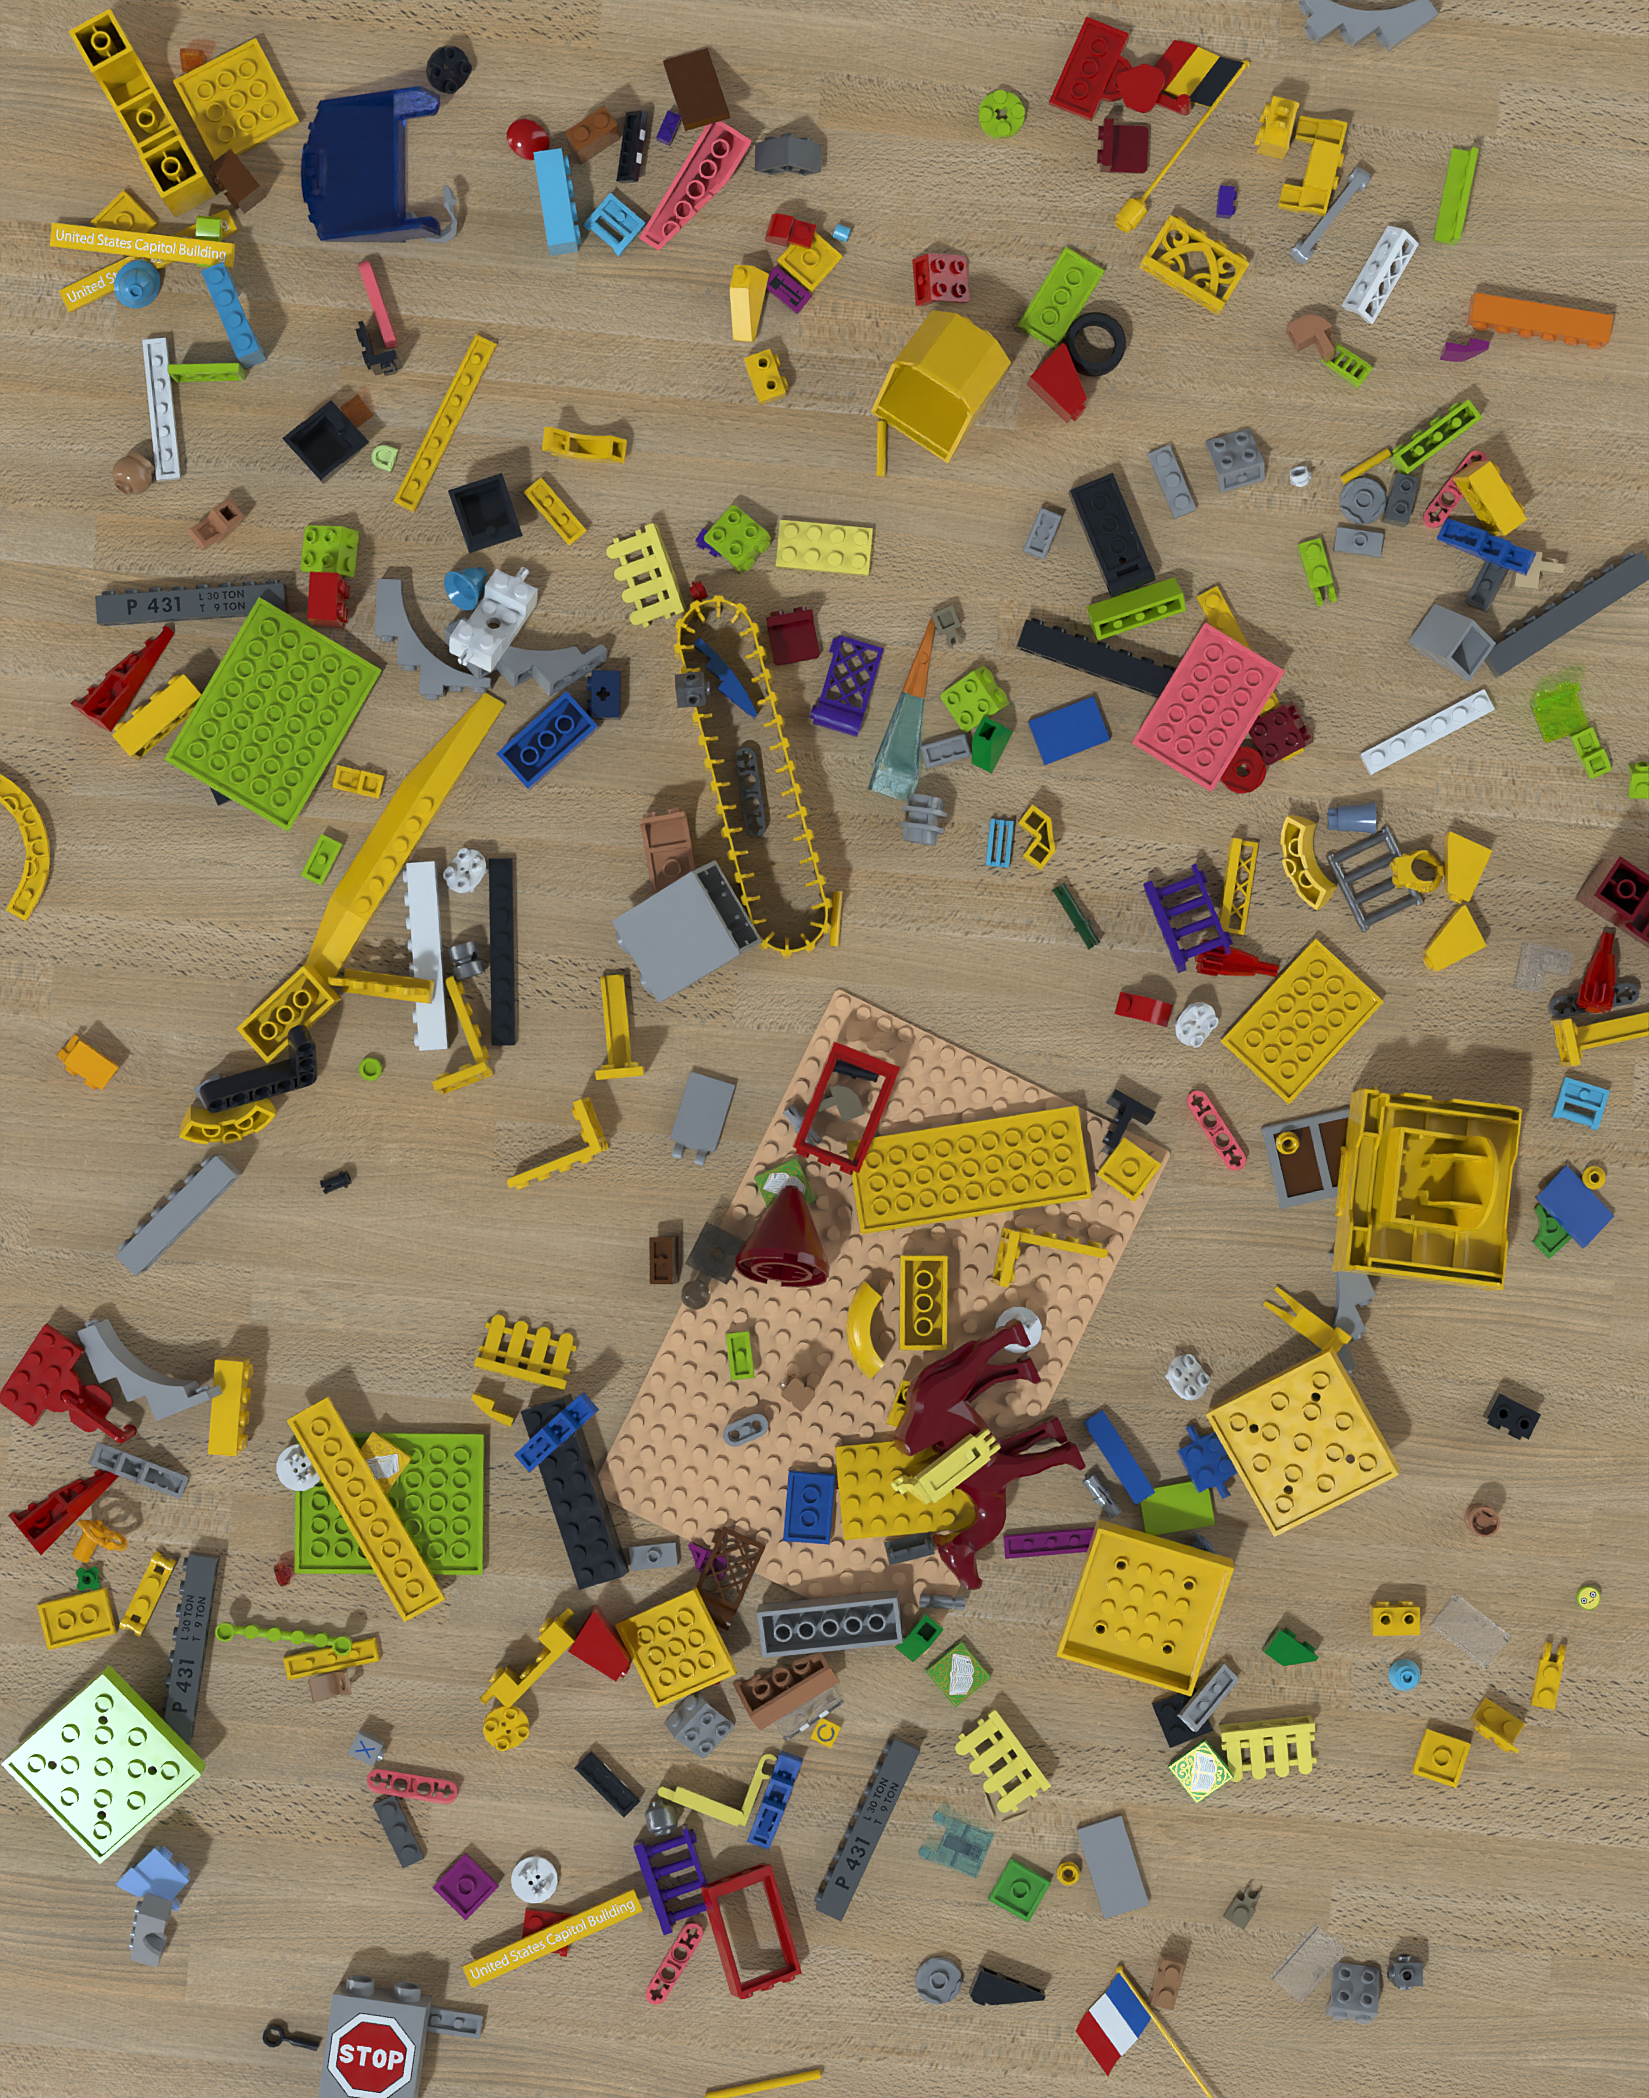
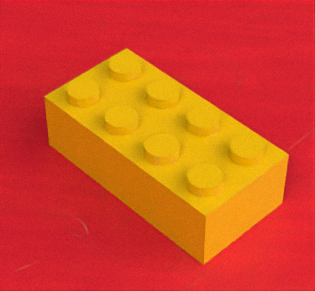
M185 674L174 676L168 682L169 686L163 692L159 690L150 697L151 702L148 705L138 707L132 713L134 717L127 723L122 721L114 728L116 732L112 737L131 758L139 761L191 714L203 692Z
M308 964L301 967L236 1029L268 1064L277 1060L288 1049V1032L290 1029L297 1025H305L309 1030L341 998L314 967Z
M900 1254V1350H947V1255Z
M221 1356L215 1359L213 1387L219 1385L223 1394L212 1398L208 1454L237 1456L243 1452L244 1448H247L248 1434H244L245 1425L249 1424L250 1411H246L247 1401L251 1400V1387H248V1380L253 1376V1364H250V1358Z

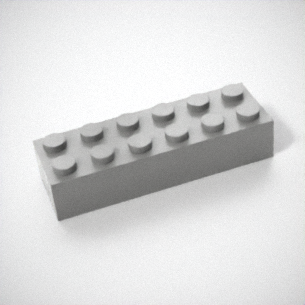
M223 1154L210 1155L201 1164L203 1169L200 1172H193L184 1181L187 1185L183 1189H176L167 1198L170 1202L167 1205H160L151 1214L153 1219L150 1222H143L134 1231L136 1236L133 1239H126L117 1248L120 1252L116 1257L135 1276L144 1274L242 1175Z
M898 1590L760 1604L757 1609L763 1658L903 1643L904 1634Z

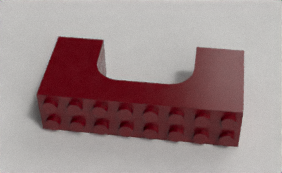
M1621 856L1601 860L1575 899L1649 949V875Z

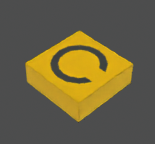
M824 1717L819 1718L810 1738L832 1748L842 1727Z

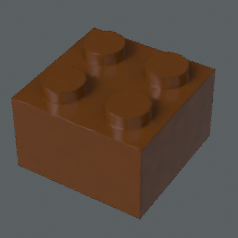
M231 149L209 165L212 171L209 176L221 192L227 191L224 195L236 211L240 208L245 214L266 198L260 185Z

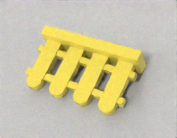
M655 523L646 525V532L642 533L641 529L635 531L636 536L623 541H620L619 538L613 539L614 544L610 545L606 550L609 558H619L622 565L615 570V578L619 581L627 580L630 587L623 591V601L626 603L635 602L637 610L630 615V622L634 625L643 624L644 628L650 626V621L665 616V619L668 620L672 618L671 613L675 612V615L682 616L688 612L659 527ZM650 546H652L654 552L652 555H650L648 550ZM642 550L644 558L628 564L626 555ZM655 569H660L661 577H658ZM647 572L650 573L652 580L639 585L635 584L634 577ZM667 590L669 599L665 598L663 591ZM657 594L660 602L643 607L642 599Z
M993 1708L986 1713L989 1719L985 1722L982 1718L978 1720L979 1726L965 1736L963 1733L958 1735L960 1741L956 1743L955 1750L959 1755L971 1753L974 1760L970 1762L969 1770L973 1774L985 1772L988 1777L983 1783L985 1792L991 1794L998 1790L1002 1798L997 1802L999 1811L1006 1813L1012 1809L1015 1813L1019 1810L1016 1806L1029 1795L1033 1798L1038 1795L1036 1790L1040 1787L1043 1791H1046L1051 1785ZM998 1730L1003 1736L999 1741L994 1735ZM989 1737L993 1745L979 1755L974 1748ZM1012 1749L1017 1755L1013 1760L1008 1755V1752ZM1003 1756L1007 1764L993 1774L988 1767ZM1026 1768L1031 1774L1027 1779L1022 1774V1771ZM1017 1776L1021 1783L1006 1793L1002 1786Z
M1311 1715L1218 1725L1219 1735L1222 1742H1224L1221 1743V1749L1226 1750L1227 1766L1234 1774V1778L1231 1779L1233 1782H1239L1243 1778V1771L1251 1770L1255 1779H1263L1266 1776L1267 1768H1274L1279 1777H1285L1289 1773V1766L1295 1765L1298 1766L1300 1773L1307 1775L1312 1771V1764L1317 1763L1316 1756L1311 1755L1310 1741H1315L1314 1733H1310L1315 1732V1723ZM1287 1743H1296L1297 1758H1288ZM1272 1745L1274 1760L1265 1761L1264 1746ZM1241 1748H1249L1251 1763H1242Z

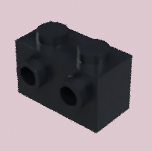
M1494 1392L1483 1414V1417L1489 1419L1488 1425L1498 1430L1503 1426L1509 1429L1508 1435L1518 1440H1521L1522 1437L1529 1440L1541 1414L1497 1392Z

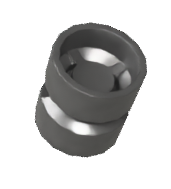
M476 941L447 949L450 961L455 963L453 971L456 981L485 973L483 962L477 957L480 952Z

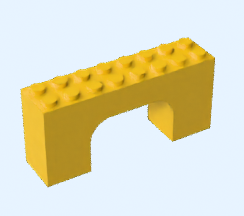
M109 8L69 30L68 32L90 72L102 88L136 148L139 159L161 199L174 217L177 218L215 197L216 194L111 9Z

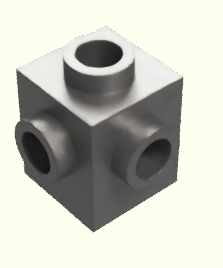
M703 672L675 674L678 708L706 705V696L710 695L709 681H704Z
M1398 1954L1396 1958H1391V1965H1387L1388 1980L1391 1979L1393 1985L1400 1990H1410L1412 1986H1423L1422 1961L1419 1957H1411L1409 1954Z

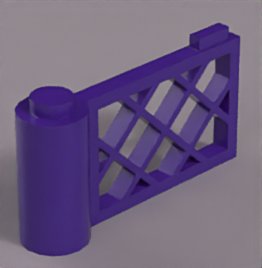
M839 635L838 640L833 638L829 653H833L821 697L818 706L813 705L809 717L814 719L812 724L851 736H858L884 648ZM841 643L852 645L855 653L843 658L840 652ZM867 650L876 652V660L866 665L861 653ZM839 656L841 661L836 663L837 657ZM858 656L863 667L852 673L846 661ZM843 664L849 675L837 681L833 670L835 667ZM873 666L872 673H870L868 668ZM865 670L870 678L869 683L859 687L854 676ZM831 677H832L834 683H832V684L829 685L830 680H831ZM851 678L857 689L845 695L840 683ZM837 686L842 697L835 701L825 698L827 690ZM865 688H867L866 693H865V696H864L862 690L865 689ZM859 692L863 699L861 709L851 706L847 698Z

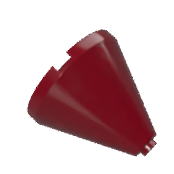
M788 1185L779 1191L737 1254L735 1270L740 1275L763 1284H767L769 1279L780 1281V1287L795 1288L818 1286L825 1283L826 1279L829 1278L830 1266L804 1194L798 1187Z

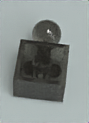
M706 1221L685 1263L700 1271L696 1280L687 1282L681 1290V1300L686 1307L699 1310L709 1303L711 1292L708 1285L712 1278L726 1285L728 1284L735 1270L736 1256L747 1240ZM718 1246L721 1248L723 1256H718L715 1259L712 1257L713 1253L710 1250L716 1249Z

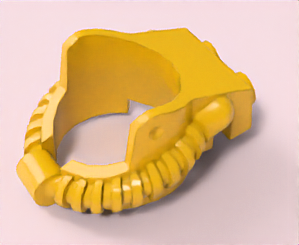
M1416 850L1409 854L1403 853L1400 857H1396L1390 862V869L1393 870L1392 882L1395 884V888L1405 886L1408 889L1411 888L1422 893L1433 892L1439 887L1442 881L1441 877L1445 876L1444 867L1439 865L1440 863L1437 862L1433 855H1430L1431 853L1428 850ZM1423 860L1430 864L1435 870L1434 880L1422 881L1417 879L1411 870L1412 862Z

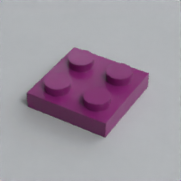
M465 1853L432 1888L464 1920H467L499 1887V1884Z

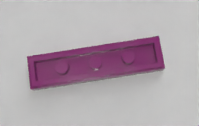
M1095 1527L1003 1535L1005 1559L1087 1552Z

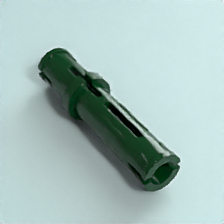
M1065 882L1059 885V888H1054L1052 892H1054L1075 926V933H1079L1087 949L1089 950L1094 945L1101 943L1090 926V920H1086L1066 887Z

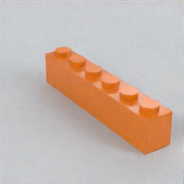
M1475 292L1470 299L1466 325H1471L1473 329L1485 331L1489 328L1495 329V332L1498 334L1506 335L1513 332L1519 333L1518 336L1522 338L1538 336L1542 337L1541 340L1546 342L1562 340L1566 345L1578 346V343L1586 344L1587 348L1599 350L1609 343L1613 315Z

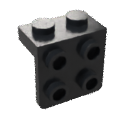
M363 320L358 321L360 328L356 329V333L362 348L365 347L366 349L362 351V355L368 370L372 369L375 376L383 373L385 376L398 373V369H402V365L396 350L374 355L368 329Z

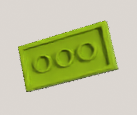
M1066 246L1016 327L1055 351L1062 343L1069 326L1078 317L1105 270Z

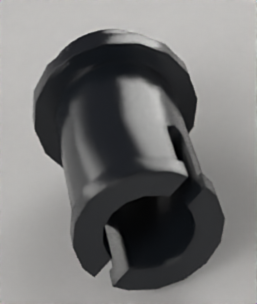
M342 1170L337 1175L320 1180L321 1188H324L323 1192L325 1194L342 1187L348 1188V1185L352 1184L349 1173Z

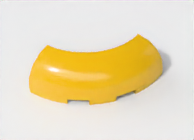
M1288 815L1283 824L1280 841L1283 852L1282 864L1287 878H1290L1297 889L1296 893L1315 910H1320L1330 900L1337 886L1322 873L1314 856L1313 836L1317 823L1301 816Z
M268 1098L218 1113H210L207 1109L190 1105L182 1120L179 1138L207 1145L208 1142L228 1144L241 1141L242 1137L253 1132L258 1133L276 1116L275 1106Z
M864 1280L855 1292L849 1306L846 1320V1336L849 1350L856 1365L868 1379H871L885 1365V1362L876 1353L870 1336L871 1318L882 1296Z

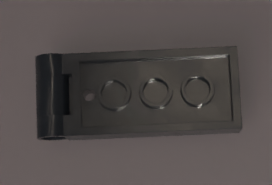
M1108 474L1069 490V497L1111 597L1156 580L1114 474ZM1119 559H1124L1125 563H1120Z

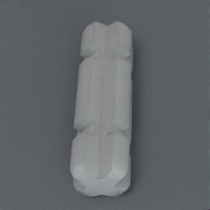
M920 1594L919 1605L921 1607L929 1608V1606H932L933 1608L943 1609L955 1607L957 1610H963L965 1608V1597L955 1596V1598H952L949 1595L933 1594V1596H930V1594Z

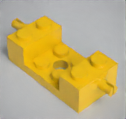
M567 1607L560 1616L556 1615L553 1619L549 1616L540 1625L538 1639L546 1647L537 1655V1662L534 1665L529 1663L521 1671L520 1676L509 1665L504 1669L499 1667L491 1675L488 1689L479 1697L483 1704L486 1705L495 1696L509 1709L575 1642L577 1634L566 1624L575 1614L572 1609Z

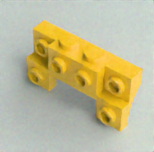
M1300 115L1294 140L1312 145L1302 187L1283 184L1277 208L1295 213L1305 212L1322 217L1326 215L1331 191L1336 190L1339 177L1335 176L1337 167L1341 168L1344 154L1341 153L1348 125L1347 122Z

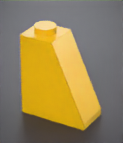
M1451 831L1446 832L1444 836V893L1449 895L1448 899L1461 905L1462 902L1470 901L1492 850Z
M1466 905L1456 908L1422 951L1425 956L1422 960L1428 970L1431 969L1433 972H1438L1487 946Z

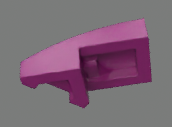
M1470 338L1467 345L1446 342L1441 351L1440 360L1466 361L1488 350L1490 342Z
M689 1542L688 1547L691 1550L696 1569L702 1573L712 1551ZM723 1556L714 1558L712 1562L715 1572L728 1567ZM710 1567V1569H709L707 1575L713 1573L712 1570H711V1567ZM725 1572L717 1575L719 1581H722Z

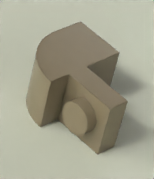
M840 1085L829 1087L832 1096L828 1097L827 1093L823 1094L817 1112L836 1105L843 1122L865 1114L855 1092Z

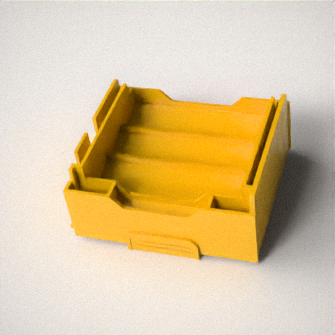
M1357 1087V1091L1351 1093L1346 1145L1341 1147L1340 1170L1335 1213L1333 1214V1217L1338 1218L1332 1272L1366 1274L1478 1288L1484 1291L1503 1290L1508 1250L1506 1228L1513 1165L1518 1155L1522 1109L1515 1106L1501 1105L1498 1102L1492 1104L1460 1099L1443 1101L1432 1099L1433 1096L1406 1092L1396 1095L1380 1093L1378 1087ZM1406 1127L1461 1136H1485L1492 1141L1498 1158V1186L1492 1210L1481 1228L1467 1233H1455L1379 1222L1389 1128Z

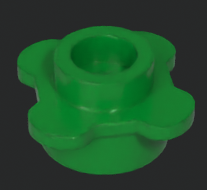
M93 1566L87 1569L81 1567L76 1570L78 1590L84 1591L87 1588L96 1590L100 1587V1582L98 1581L99 1569Z

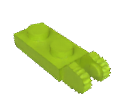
M1321 538L1298 544V551L1317 607L1323 605V599L1319 587L1326 586L1327 595L1331 603L1336 602L1337 598Z

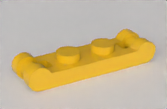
M155 1551L119 1628L129 1629L134 1632V1635L141 1637L177 1561L171 1558L168 1560L162 1557L161 1553ZM157 1565L165 1568L163 1574L155 1570ZM134 1614L141 1617L139 1624L131 1620Z

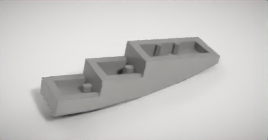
M98 1441L88 1462L90 1465L178 1499L181 1498L189 1479L188 1476Z

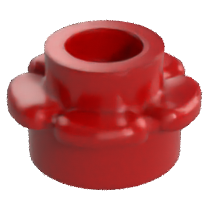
M692 581L693 586L689 587L694 601L698 599L699 602H703V599L708 598V594L702 581Z

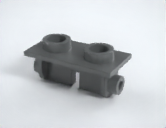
M930 1532L884 1542L889 1565L935 1554Z

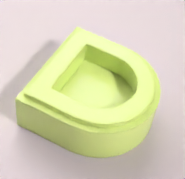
M386 445L377 446L371 455L372 462L377 468L391 473L399 450Z

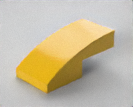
M336 765L331 788L379 799L384 776Z
M477 1392L472 1394L471 1399L483 1412L506 1426H512L515 1416L494 1409L497 1399Z

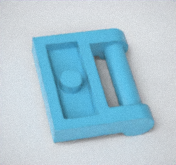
M609 193L583 226L588 231L592 230L620 257L646 226V223L614 195ZM600 217L624 236L621 242L597 223Z
M1563 1077L1551 1117L1568 1119L1587 1125L1589 1129L1597 1131L1610 1091ZM1565 1102L1593 1110L1594 1114L1592 1117L1563 1108Z

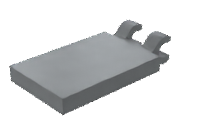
M690 1072L670 1139L676 1140L672 1157L681 1159L684 1147L698 1151L694 1163L703 1166L708 1150L715 1152L735 1085Z

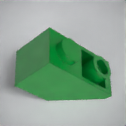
M983 716L973 735L971 764L992 774L1013 732L1005 726Z
M924 1611L903 1636V1643L897 1644L895 1648L914 1662L929 1649L944 1630L943 1625Z
M1277 1627L1262 1647L1265 1654L1282 1666L1314 1662L1319 1658L1314 1653L1316 1648L1306 1641L1301 1644L1295 1639L1297 1635L1287 1627L1284 1630Z

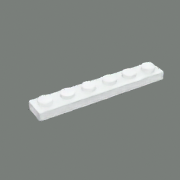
M167 339L142 340L156 480L181 479L171 376L167 371V365H170Z
M1485 689L1361 753L1360 757L1369 774L1372 775L1495 710Z

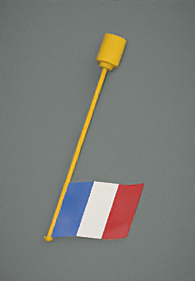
M1117 1966L1115 1969L1117 1974L1105 1993L1084 2014L1075 2030L1103 2071L1109 2076L1116 2062L1136 2042L1152 2018L1207 2097L1214 2098L1124 1973V1967Z

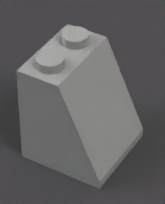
M1437 604L1433 605L1408 641L1421 655L1470 682L1496 644L1473 619Z

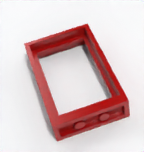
M834 1041L792 1147L796 1148L795 1153L809 1158L810 1154L819 1157L817 1162L829 1167L831 1163L839 1165V1171L852 1175L853 1172L859 1173L900 1067ZM837 1058L885 1077L853 1161L805 1142Z
M760 1863L700 1886L731 1995L740 1999H747L752 1997L755 1991L760 1989L761 1991L774 1988V1984L781 1981L782 1983L793 1981L796 1975L802 1973L772 1865ZM762 1881L786 1966L741 1983L717 1898Z

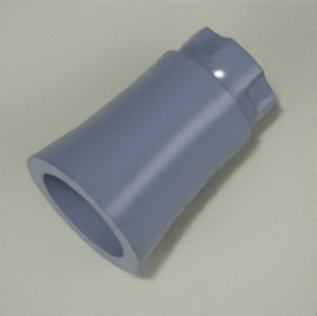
M1375 801L1357 805L1337 806V808L1329 807L1327 812L1328 830L1376 834Z

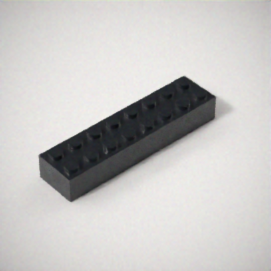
M571 1394L535 1404L520 1411L529 1439L534 1437L573 1402ZM581 1426L538 1465L579 1590L621 1578L629 1572Z

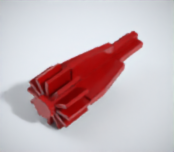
M1602 933L1598 951H1595L1583 983L1579 988L1576 1004L1579 1005V1008H1586V1012L1594 1014L1601 1012L1605 1014V1011L1610 1012L1615 996V991L1612 990L1616 978L1615 955L1611 954L1614 934Z
M1203 939L1202 943L1207 942L1209 940ZM1223 946L1199 954L1194 958L1195 962H1198L1195 967L1197 973L1210 976H1218V974L1255 976L1257 973L1276 977L1279 968L1278 964L1258 961V956L1234 947H1230L1231 953L1226 955Z

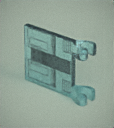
M936 1811L933 1820L936 1824L947 1827L937 1852L928 1847L921 1846L918 1852L920 1857L977 1878L994 1834Z

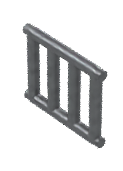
M1388 826L1380 830L1381 833L1336 855L1334 853L1326 855L1328 864L1362 933L1370 929L1369 926L1414 904L1416 906L1424 904L1420 892L1410 888L1408 890L1411 896L1365 918L1359 905L1394 889L1395 884H1393L1391 879L1356 897L1349 884L1390 865L1394 858L1402 855ZM1385 841L1391 854L1346 876L1344 875L1339 865L1340 862Z

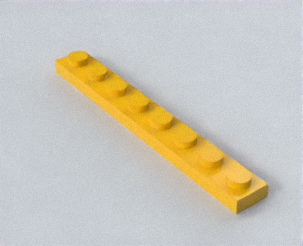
M1218 586L1196 597L1198 604L1212 627L1250 649ZM1272 692L1258 715L1259 718L1281 706L1274 692ZM1301 748L1281 759L1282 762L1302 753L1304 749Z

